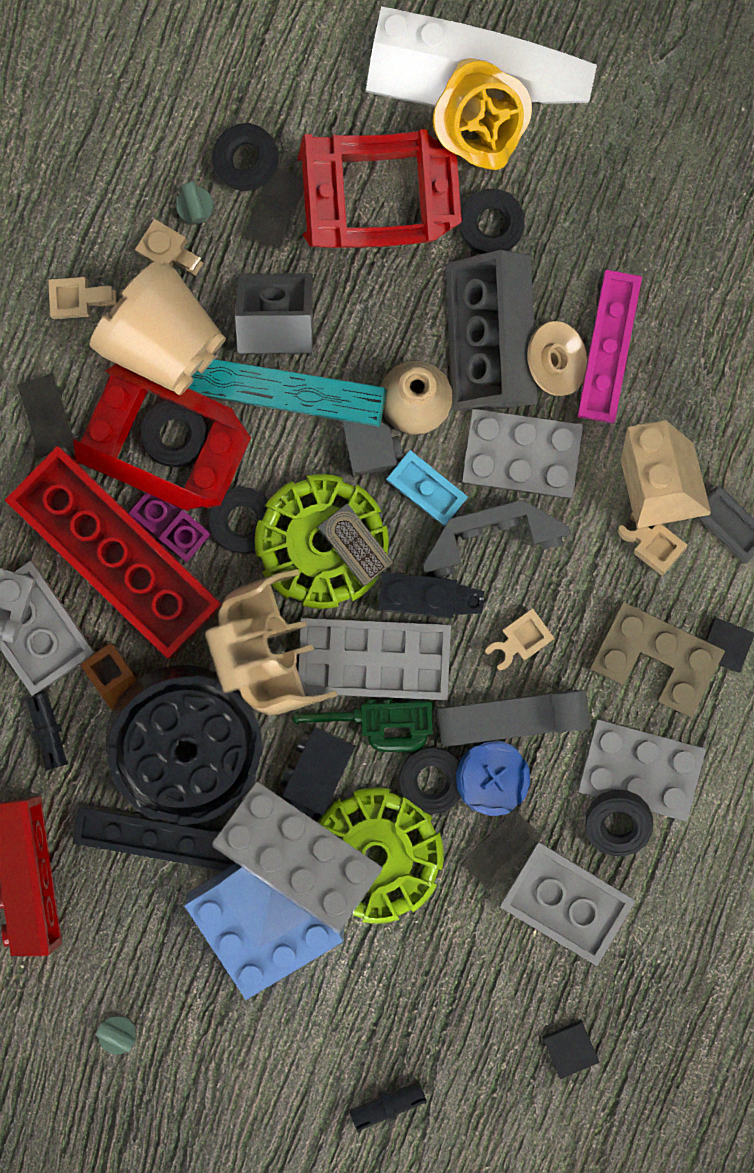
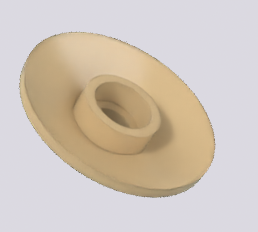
M552 321L539 326L531 336L528 345L527 356L530 372L535 382L545 392L554 396L569 395L575 392L584 380L588 359L585 345L579 334L566 323Z

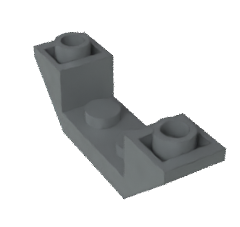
M520 500L450 519L423 564L422 569L424 574L432 572L433 578L454 574V566L461 564L455 535L460 534L462 540L484 535L482 528L497 525L498 531L520 525L518 519L523 517L531 546L541 544L542 550L563 545L562 538L569 536L571 532L569 526L526 501Z

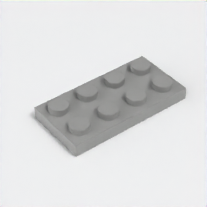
M301 618V622L305 621L307 626L300 629V648L313 644L314 648L312 651L299 654L298 674L305 694H326L336 691L337 695L448 700L451 625Z
M256 782L212 843L215 849L338 934L383 869V867L258 782Z

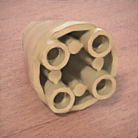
M406 361L393 367L384 377L381 387L387 389L383 409L384 418L398 431L410 436L426 434L438 428L448 417L452 406V388L446 375L435 365L424 361ZM411 382L418 385L424 384V391L420 394L413 393L410 389Z

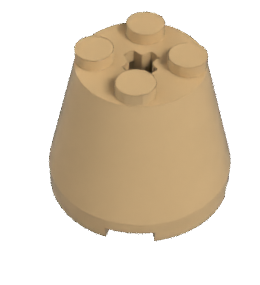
M156 260L139 273L122 291L123 297L110 312V317L112 318L110 319L107 315L102 317L91 337L90 347L102 357L172 390L180 396L193 382L194 379L191 376L197 370L202 374L216 358L213 354L221 347L226 337L221 334L176 270L164 260L161 264Z

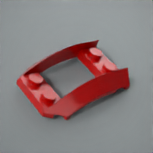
M428 129L387 135L313 137L312 134H304L302 136L297 161H302L307 229L302 235L310 247L369 248L428 243L435 241L462 222L457 154L450 152L441 142L429 135ZM417 157L422 224L347 228L342 162Z
M118 364L105 370L111 376L81 442L73 439L76 462L185 511L199 507L221 506L251 439L250 434L245 426L240 423L234 410L189 388L179 396L176 392ZM147 392L214 421L184 488L117 458Z

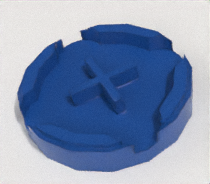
M502 741L480 742L469 748L460 759L456 772L457 790L463 802L473 811L487 816L505 815L513 811L512 809L517 804H521L525 799L530 785L529 767L526 760L522 758L521 754L518 753L519 751L513 745Z

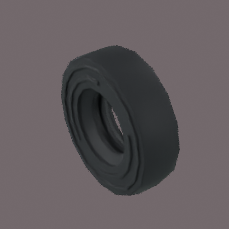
M251 123L236 124L226 129L217 139L212 151V164L217 176L227 186L239 191H251L265 185L274 175L279 163V151L273 137L261 126ZM243 145L255 146L258 150L256 163L245 170L235 168L233 156L236 150Z
M498 188L483 189L472 194L461 209L462 222L459 224V232L464 243L474 252L486 254L497 250L510 251L520 241L525 228L524 212L519 201L510 193ZM496 209L504 215L506 226L500 234L488 236L480 231L477 219L484 210Z
M165 401L157 404L147 413L141 425L140 437L145 451L154 461L164 466L181 467L192 463L198 458L207 439L208 430L202 415L171 401ZM170 420L184 422L189 431L186 442L177 448H170L164 445L160 438L162 426Z
M236 487L227 490L221 506L211 507L209 515L210 530L219 545L233 553L247 554L254 552L256 526L248 534H236L229 528L228 516L236 507L247 506L255 512L257 522L258 520L262 521L267 510L264 506L268 499L264 494L253 488Z
M438 747L420 748L410 754L402 764L398 778L402 796L430 815L444 813L454 807L461 798L456 783V772L459 765L458 758L449 751ZM427 766L439 767L446 774V787L436 795L425 794L418 786V775Z
M611 790L600 794L590 804L586 812L585 830L590 842L599 851L610 856L625 857L637 853L647 845L653 833V815L648 804L639 795L628 790ZM624 812L632 817L634 825L625 834H614L606 828L604 821L611 813Z

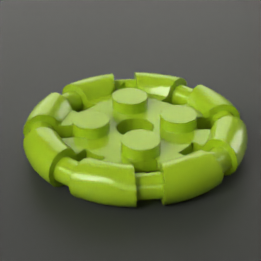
M306 475V480L295 484L293 481H290L283 485L267 501L264 506L267 510L262 521L258 520L256 525L255 552L256 557H260L265 569L262 571L263 575L267 578L278 573L298 569L299 574L302 573L305 576L312 577V582L308 588L296 583L300 575L271 584L286 599L292 597L301 601V606L308 608L330 609L338 607V603L348 599L353 602L365 594L379 578L378 575L367 585L362 586L332 547L327 552H319L314 548L312 539L314 534L319 531L317 526L340 509L332 505L336 495L348 500V505L359 519L365 518L370 533L388 555V528L383 526L379 512L382 511L377 502L358 484L352 486L344 482L343 477L337 475ZM312 494L316 504L303 508L300 497ZM281 515L291 519L286 527V532L275 527ZM285 547L290 561L279 565L274 551ZM342 574L345 585L333 589L329 578Z
M371 787L353 791V796L343 801L339 798L326 809L324 815H321L317 823L334 835L343 837V841L364 855L367 849L374 845H379L386 850L387 860L384 864L380 865L383 869L368 893H371L368 904L360 902L352 915L362 918L364 923L382 924L400 920V915L410 910L413 913L430 898L438 885L435 883L439 869L443 870L444 847L440 832L436 833L430 821L433 819L430 814L423 812L405 797L390 793L388 788ZM385 807L398 811L395 822L388 818H381ZM361 809L366 819L353 825L349 814ZM417 828L423 840L412 845L407 832ZM413 861L424 864L421 877L409 874ZM400 886L404 897L391 902L387 893Z

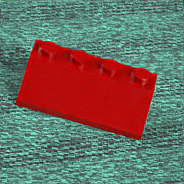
M41 795L0 802V909H4L6 924L2 925L1 932L3 944L5 947L10 948L11 956H48L62 945Z

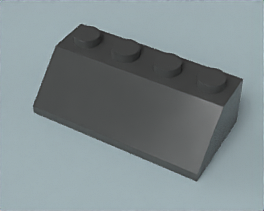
M497 250L446 263L452 410L508 409L538 404L537 383L530 372L527 356L529 341L534 333L531 256Z

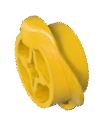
M475 58L464 59L458 63L442 95L436 102L433 111L435 134L446 149L465 158L471 164L489 170L501 169L508 163L522 134L528 127L532 113L531 99L526 88L518 79L501 71L494 64ZM486 89H501L504 98H491L486 94ZM461 131H475L478 133L479 139L462 138Z

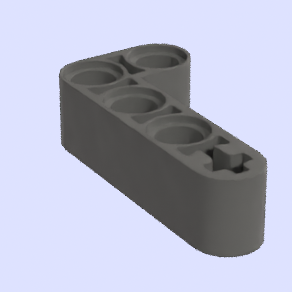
M582 689L437 709L442 746L591 728L586 690Z

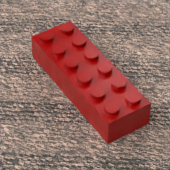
M59 446L5 499L34 530L167 659H173L220 611L222 602Z

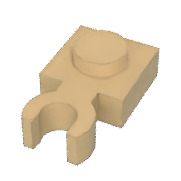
M632 512V513H631V516H630V519H631L633 522H635V520H634V515H633V512ZM662 524L655 525L652 530L647 526L638 528L635 531H629L623 525L618 529V534L623 540L639 544L635 548L634 554L661 576L665 575L688 546Z
M532 608L501 630L507 637L505 642H494L488 645L484 652L488 655L495 649L502 650L505 658L496 668L497 670H504L511 664L514 654L518 653L522 660L525 661L555 638Z

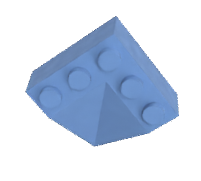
M237 863L189 891L184 904L245 1000L344 942V927L338 934Z

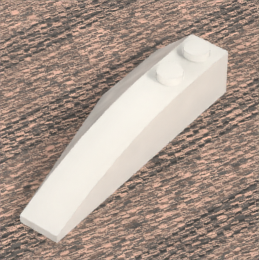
M381 6L373 42L366 93L435 107L458 63L464 59L475 58L490 62L501 71L518 79L526 88L531 102H540L541 104L589 103L597 65L557 50L494 31ZM486 89V94L489 97H495L496 99L504 98L501 89Z

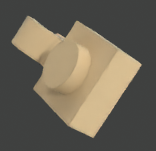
M156 219L153 220L135 249L137 254L152 263L156 260L160 264L164 260L170 266H173L175 263L194 276L198 274L204 264L200 261V257L183 249L188 242L186 237Z
M86 277L48 280L50 317L53 319L90 317V306H115L117 303L116 290H112V286L89 288Z

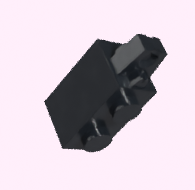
M382 572L378 611L452 619L454 615L482 614L484 604V591L459 585L457 580Z
M317 726L314 727L312 733L305 730L295 750L302 753L296 767L288 765L279 784L286 788L282 795L284 797L283 800L312 818L314 812L324 815L356 745Z

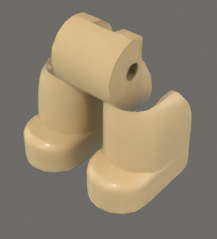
M298 569L278 573L240 586L229 593L220 608L218 617L220 627L205 632L223 692L240 689L243 699L257 712L265 715H278L338 696L336 691H332L320 696L305 697L296 668L297 655L314 650L313 644L277 655L269 651L267 639L307 626L305 621L290 625L286 624L279 614L271 588L273 583L300 575Z

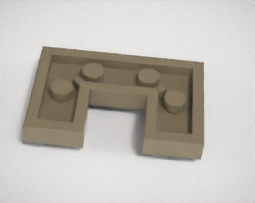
M622 601L590 665V669L624 685L640 652L672 667L656 700L692 718L725 650Z

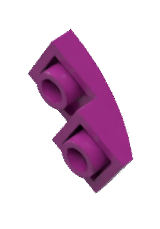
M146 492L128 511L186 562L211 535L183 509Z

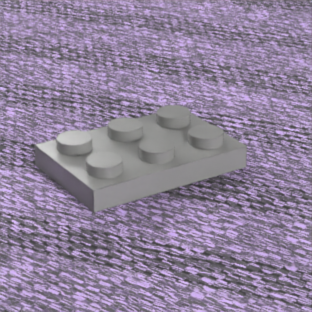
M472 409L461 484L572 499L583 424Z
M29 561L14 573L36 579L35 587L16 642L12 644L3 641L2 636H0V650L31 695L35 696L96 652L33 561ZM0 608V620L7 622L11 611Z
M596 719L577 792L598 797L600 794L611 790H628L639 795L648 804L651 812L688 821L706 749Z
M537 841L500 902L499 907L598 966L636 901Z

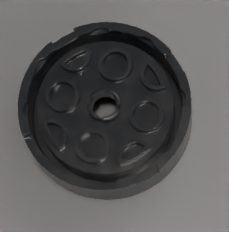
M192 665L161 668L135 681L115 704L106 730V751L111 774L125 800L149 818L178 822V825L205 822L233 808L253 785L263 751L259 724L250 705L243 699L241 691L236 689L224 693L217 672ZM180 740H188L196 744V750L191 756L181 758L175 754V748Z

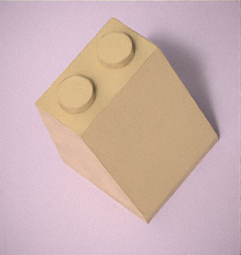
M666 420L628 427L620 460L636 528L710 515L711 511L694 443Z

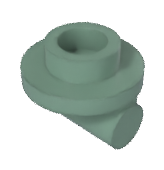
M195 182L182 185V192L176 201L179 216L190 224H201L208 220L214 208L211 195L205 189L197 187Z
M116 1015L109 1017L101 1023L96 1036H98L100 1045L104 1050L111 1054H123L130 1052L136 1041L137 1032L135 1025L130 1019Z

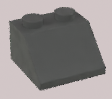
M313 273L239 274L235 310L238 353H250L253 355L264 353H288L292 355L312 353Z

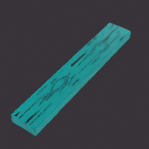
M216 359L213 360L202 374L197 370L191 376L194 380L188 387L208 398L380 427L387 391L384 387Z

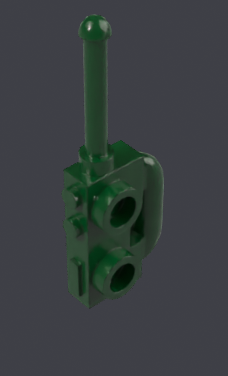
M392 699L382 700V703L375 704V700H366V704H361V709H354V712H295L291 718L293 723L298 725L299 723L338 721H354L355 724H362V736H368L371 747L379 752L416 751L426 743L427 734H433L432 702H426V700L392 703ZM410 727L411 736L384 737V728Z

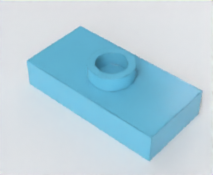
M411 450L386 479L442 526L448 523L468 498L467 495Z

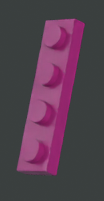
M611 270L604 271L577 417L610 424L615 423L642 276Z

